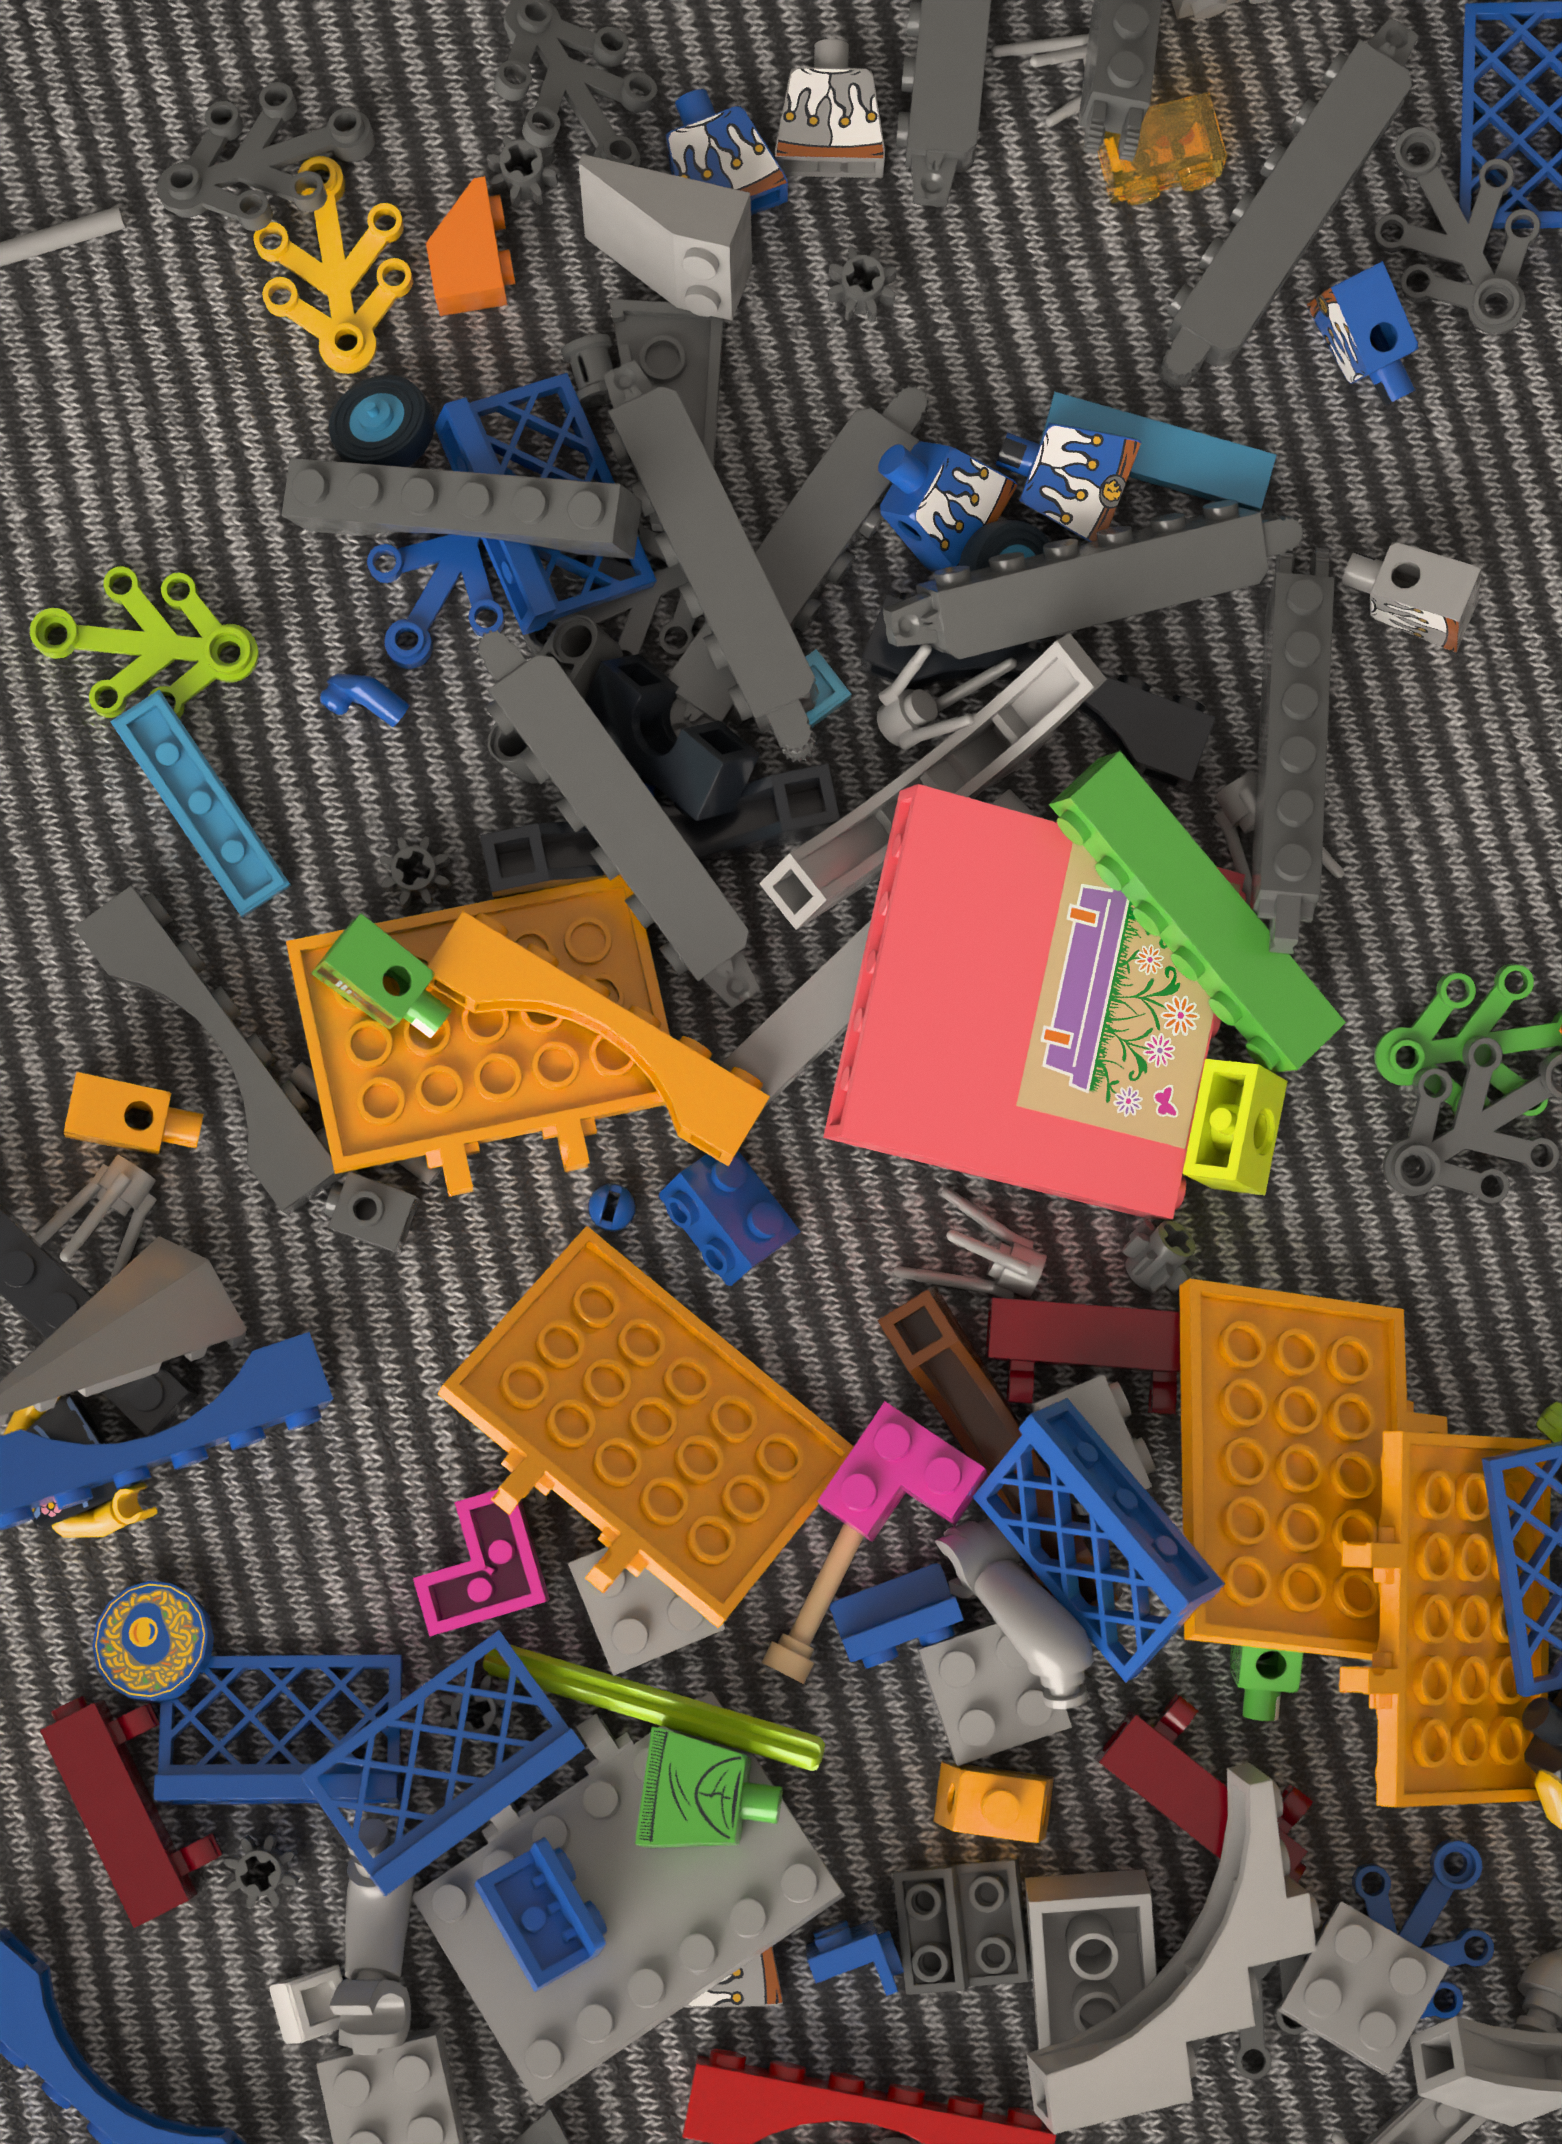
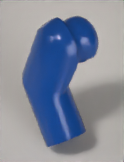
M337 673L327 680L329 686L320 694V702L337 715L346 713L351 703L354 702L365 706L391 727H394L409 708V704L372 676Z

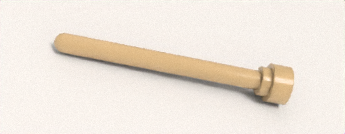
M845 1523L843 1524L789 1635L782 1633L778 1643L772 1641L761 1663L802 1684L805 1683L814 1665L810 1658L815 1649L810 1647V1644L864 1536Z

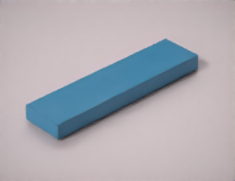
M1054 392L1041 437L1042 441L1048 423L1052 422L1141 440V445L1128 477L1215 502L1236 500L1238 501V507L1260 512L1277 456L1276 454L1058 392Z
M160 690L110 721L242 918L291 886Z

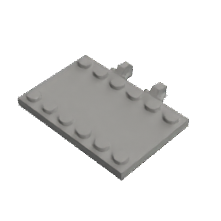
M712 1691L698 1700L723 1708ZM594 1714L576 1727L590 1751L596 1757L595 1760L585 1766L589 1774L588 1776L536 1811L530 1805L518 1811L512 1802L490 1819L493 1823L482 1830L483 1835L488 1841L487 1845L412 1895L413 1901L535 2104L540 2106L846 1896L783 1799L777 1824L744 1819L740 1845L645 1848L635 1845L651 1733L634 1743L627 1732L615 1739L603 1719H600L597 1714ZM658 1727L751 1758L749 1782L774 1786L753 1753L667 1727ZM546 1837L553 1850L560 1847L568 1856L576 1873V1880L572 1882L583 1903L590 1900L597 1907L606 1924L607 1933L603 1935L606 1945L596 1958L534 1992L474 1884L477 1879L526 1853L531 1849L533 1843Z

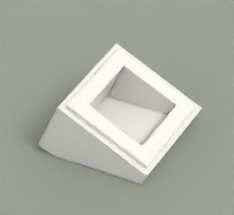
M339 1965L330 1966L270 1985L272 2001L282 2037L286 2044L303 2043L339 2030L341 2015H333L329 2007L336 1988L343 1981Z

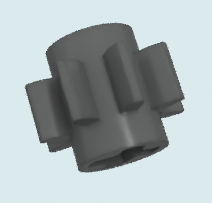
M507 135L502 136L504 148L500 156L496 154L487 156L489 169L500 173L490 181L493 194L506 190L511 197L512 208L515 209L519 206L521 200L533 199L539 206L542 205L541 192L545 185H558L557 172L551 168H546L555 160L553 147H545L540 150L526 139L512 141ZM522 164L526 170H532V173L524 177L519 170L513 171V168L516 165Z
M851 247L848 250V261L843 267L838 264H831L829 267V277L841 284L835 285L828 290V301L830 303L842 301L846 308L845 320L847 321L854 314H867L868 319L871 322H875L877 308L880 303L888 306H893L895 303L896 293L884 285L891 284L896 280L897 269L896 267L883 269L879 262L880 250L877 248L869 256L858 255L856 250ZM861 277L865 285L872 284L871 291L863 292L859 285H853V279Z
M427 836L421 840L419 847H409L402 837L398 838L400 851L394 858L388 856L380 857L381 864L391 870L392 877L385 879L380 884L384 892H391L399 888L402 892L399 899L403 909H407L410 906L412 898L423 899L429 908L434 907L431 894L435 892L437 887L450 889L452 886L450 881L439 873V869L446 867L451 862L448 855L439 854L432 858L430 855L432 842ZM418 860L423 861V866L429 874L428 878L417 877L413 885H409L408 879L404 872H402L404 867L415 868Z
M1145 1219L1129 1235L1130 1241L1122 1248V1253L1128 1256L1125 1267L1130 1278L1141 1288L1154 1292L1164 1283L1173 1293L1177 1292L1179 1285L1192 1276L1190 1271L1199 1263V1259L1193 1256L1196 1249L1193 1237L1182 1225L1174 1221L1165 1220L1156 1228L1152 1222Z
M465 1674L459 1676V1686L464 1687ZM488 1674L482 1680L480 1686L472 1687L471 1685V1688L491 1691L493 1675ZM442 1693L439 1699L451 1706V1715L445 1717L439 1725L440 1727H449L454 1724L457 1727L462 1694L455 1696L451 1693ZM474 1696L477 1702L487 1700L491 1710L483 1716L485 1725L478 1726L475 1719L470 1718L465 1721L464 1731L491 1735L489 1728L493 1724L501 1726L502 1715L499 1712L500 1705L504 1704V1700ZM463 1738V1739H462V1745H461V1747H462L469 1739ZM482 1741L486 1747L492 1744L491 1742Z
M271 1833L266 1838L264 1845L258 1847L249 1835L241 1839V1846L246 1854L242 1858L229 1856L224 1860L226 1866L236 1869V1879L226 1887L227 1892H233L240 1888L248 1894L246 1901L248 1909H252L259 1901V1898L265 1895L268 1896L270 1902L275 1907L283 1902V1898L278 1886L282 1883L288 1886L296 1885L300 1880L296 1874L288 1872V1862L298 1852L294 1849L283 1854L281 1850L276 1848L277 1833ZM253 1856H256L261 1863L271 1860L276 1870L268 1877L271 1885H268L263 1878L255 1881L251 1879L248 1871L256 1865Z

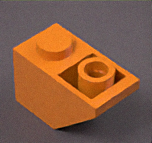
M485 176L473 178L426 242L434 295L440 316L508 305L505 286L515 284L510 249L498 251L495 234L497 230L506 229L500 194L489 196Z

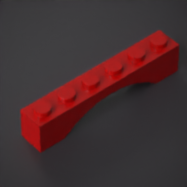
M711 2049L710 2057L697 2055L682 2138L712 2144H753L768 2135L802 2124L846 2121L874 2124L906 2134L923 2144H1055L1056 2134L1050 2131L1033 2110L1009 2107L1007 2116L983 2111L985 2103L982 2101L954 2095L949 2096L948 2104L924 2100L925 2091L919 2088L901 2084H890L888 2092L864 2088L866 2081L864 2078L839 2072H830L829 2081L806 2077V2068L804 2066L785 2061L773 2060L770 2062L769 2069L745 2065L746 2055L723 2049Z

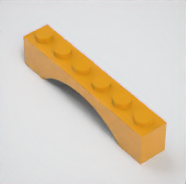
M464 911L461 912L427 966L435 974L428 986L475 1014L501 1010L539 1012L570 1020L601 1035L627 1054L650 1079L668 1109L677 1136L729 1167L770 1098L769 1095L760 1091L763 1083L759 1079L738 1067H733L729 1072L710 1060L712 1056L711 1051L699 1042L686 1036H682L678 1041L659 1030L661 1022L646 1010L635 1005H631L629 1010H626L608 999L611 994L610 991L593 978L581 974L578 979H575L558 969L559 960L545 949L534 944H529L527 949L510 940L506 937L509 933L508 929L492 917L478 913L477 917L474 918Z

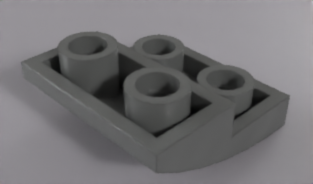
M1019 1857L931 1866L893 1873L906 1995L963 1991L972 1986L1029 1982L1032 1979Z

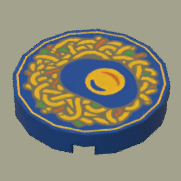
M147 1581L127 1587L108 1602L96 1622L92 1647L97 1669L110 1687L135 1701L160 1703L181 1696L191 1688L190 1684L196 1680L199 1673H204L211 1660L214 1635L208 1613L193 1595L172 1583Z

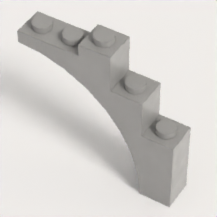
M1070 633L1053 643L999 695L973 716L975 720L973 725L955 731L925 757L829 828L790 852L759 883L795 930H797L881 876L900 790L921 784L975 799L983 790L1023 766L1053 737L1051 733L1095 692L1107 678Z
M1247 1763L1227 1768L1228 1818L1221 1861L1205 1906L1181 1948L1150 1985L1114 2015L1069 2040L1027 2053L1034 2112L1053 2134L1193 2101L1191 2077L1197 2075V2062L1189 2041L1255 2026L1252 2003L1258 2001L1259 1991L1251 1966L1316 1952L1314 1929L1320 1925L1319 1909L1312 1893L1305 1890L1288 1876L1290 1873V1859L1284 1842L1279 1838L1277 1817H1281L1283 1814V1801L1280 1790L1274 1780L1252 1764Z
M1456 2016L1410 2036L1419 2096L1512 2127L1562 2108V2033L1531 2032L1490 2026Z

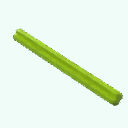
M510 1645L543 1691L810 1771L817 1770L822 1761L825 1742L819 1736ZM494 1648L484 1656L483 1668L493 1676L508 1680L510 1668L496 1648Z

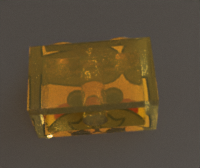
M1209 92L1148 107L1141 125L1138 148L1133 161L1119 159L1118 144L1121 134L1105 131L1103 144L1097 152L1110 203L1127 200L1129 205L1149 202L1157 198L1161 194L1160 191L1182 186L1184 191H1195L1213 184L1216 181V177L1221 176L1227 159V153Z

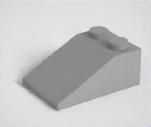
M582 154L579 160V175L585 238L675 307L691 311L702 317L714 316L732 321L752 269L750 193Z
M1145 1869L1025 1878L1038 2050L1069 2040L1114 2015L1156 1978L1152 1898Z

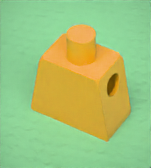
M76 1072L64 1135L65 1138L158 1155L161 1142L197 1148L204 1114L169 1107L171 1092ZM132 1108L149 1111L152 1123L145 1130L129 1127L124 1119L126 1113Z
M941 1761L933 1821L955 1832L1039 1843L1047 1836L1054 1777L966 1764L957 1766L956 1763Z

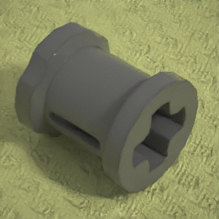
M607 334L581 337L569 342L561 349L563 360L571 364L578 388L576 395L582 408H592L611 403L603 376L614 369L609 354L613 344L611 337Z

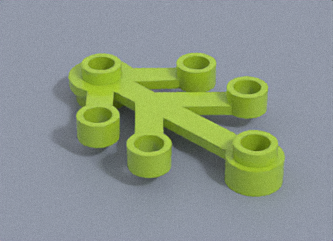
M123 566L115 567L107 572L104 577L103 587L109 598L114 603L123 605L144 632L77 625L68 612L59 608H48L39 612L30 625V637L33 644L42 654L50 658L59 659L67 657L75 649L139 656L110 680H101L92 686L89 692L90 705L100 716L105 718L119 716L126 708L127 697L175 660L198 663L170 687L159 686L153 689L148 696L160 690L164 696L174 697L176 704L173 710L180 719L184 712V704L216 679L229 683L243 680L254 671L259 659V648L253 635L244 627L236 624L221 625L199 598L198 588L192 578L180 572L170 574L164 579L161 585V594L170 608L185 613L202 638L177 635L141 591V583L136 574L131 569ZM120 577H128L132 580L130 591L123 595L115 594L112 590L114 582ZM185 583L190 587L189 595L181 601L171 599V588L175 584ZM57 627L65 628L67 630L66 640L60 645L49 644L48 635L50 631ZM229 645L239 647L240 657L237 661L227 664L220 660L221 651ZM105 690H114L118 694L117 702L110 708H102L98 704V698Z

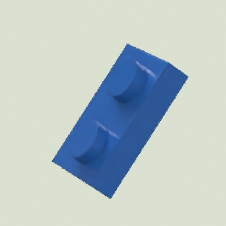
M739 1151L729 1167L708 1154L704 1155L681 1171L659 1193V1197L665 1204L669 1217L676 1225L685 1230L702 1252L703 1260L709 1269L718 1274L728 1286H732L752 1268L801 1232Z
M933 1563L835 1600L829 1606L850 1663L862 1659L865 1669L898 1657L896 1645L918 1638L921 1647H925L955 1635L952 1624L964 1620L956 1597L950 1594L943 1569L938 1563Z
M546 1837L533 1843L531 1849L526 1853L477 1879L474 1884L534 1992L596 1958L606 1945L603 1935L607 1933L606 1924L597 1907L590 1900L583 1903L572 1882L576 1880V1873L568 1856L560 1847L553 1850Z
M847 1920L832 1923L813 1932L814 1942L805 1945L807 1961L815 1983L874 1961L886 1996L898 1992L894 1976L904 1973L902 1963L890 1931L878 1934L873 1920L852 1928L849 1927Z

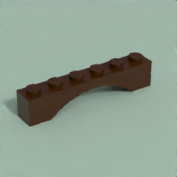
M934 1286L877 1321L907 1370L940 1413L967 1456L983 1466L989 1477L1021 1437L1022 1433L1019 1431L1021 1423L941 1293ZM1033 1448L1034 1475L1051 1478V1472L1040 1454ZM1004 1484L997 1493L1012 1513L1021 1514L1018 1486ZM1035 1488L1038 1517L1055 1519L1053 1491ZM1071 1506L1072 1521L1081 1523ZM1040 1530L1041 1548L1051 1559L1059 1560L1057 1532ZM1074 1535L1076 1563L1094 1565L1091 1537ZM1032 1570L1037 1582L1055 1598V1596L1050 1592L1046 1585ZM1078 1576L1080 1595L1089 1605L1098 1606L1096 1579ZM1113 1582L1114 1602L1118 1601L1123 1593V1589L1118 1582Z

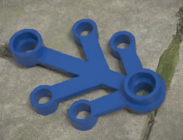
M506 467L504 475L516 476L512 470ZM449 534L399 549L389 544H381L370 551L367 558L368 568L371 575L382 583L393 582L402 573L439 563L409 617L396 621L386 632L385 648L390 659L397 666L405 669H414L428 661L433 650V642L428 631L461 574L471 604L469 622L472 630L480 637H483V633L488 634L490 630L492 632L498 630L499 633L502 631L505 618L502 608L493 600L478 548L481 537ZM383 555L393 556L396 559V565L391 571L384 573L375 568L376 560ZM483 610H492L497 614L498 618L493 626L484 628L476 623L477 615ZM412 632L418 636V643L413 649L403 650L397 646L398 637L402 633Z
M1448 1839L1435 1847L1430 1857V1869L1433 1875L1399 1933H1397L1388 1897L1391 1889V1879L1388 1873L1380 1866L1371 1863L1363 1864L1355 1870L1352 1877L1353 1889L1358 1896L1364 1899L1367 1915L1372 1920L1449 1965V1967L1465 1963L1470 1966L1479 1967L1491 1960L1494 1954L1493 1941L1488 1934L1478 1928L1462 1930L1455 1940L1421 1947L1453 1891L1471 1887L1481 1875V1857L1478 1851L1470 1844L1458 1839ZM1452 1852H1459L1463 1858V1867L1456 1874H1448L1443 1866L1445 1857ZM1369 1872H1377L1382 1880L1380 1889L1372 1894L1365 1893L1361 1886L1362 1878ZM1473 1936L1481 1937L1484 1942L1482 1954L1476 1958L1467 1957L1464 1951L1466 1941ZM1442 1979L1435 1993L1442 1988L1450 1989L1454 1996L1452 2005L1445 2010L1436 2009L1433 1995L1420 2019L1431 2016L1449 2019L1456 2016L1463 2006V1995L1460 1989L1450 1981Z

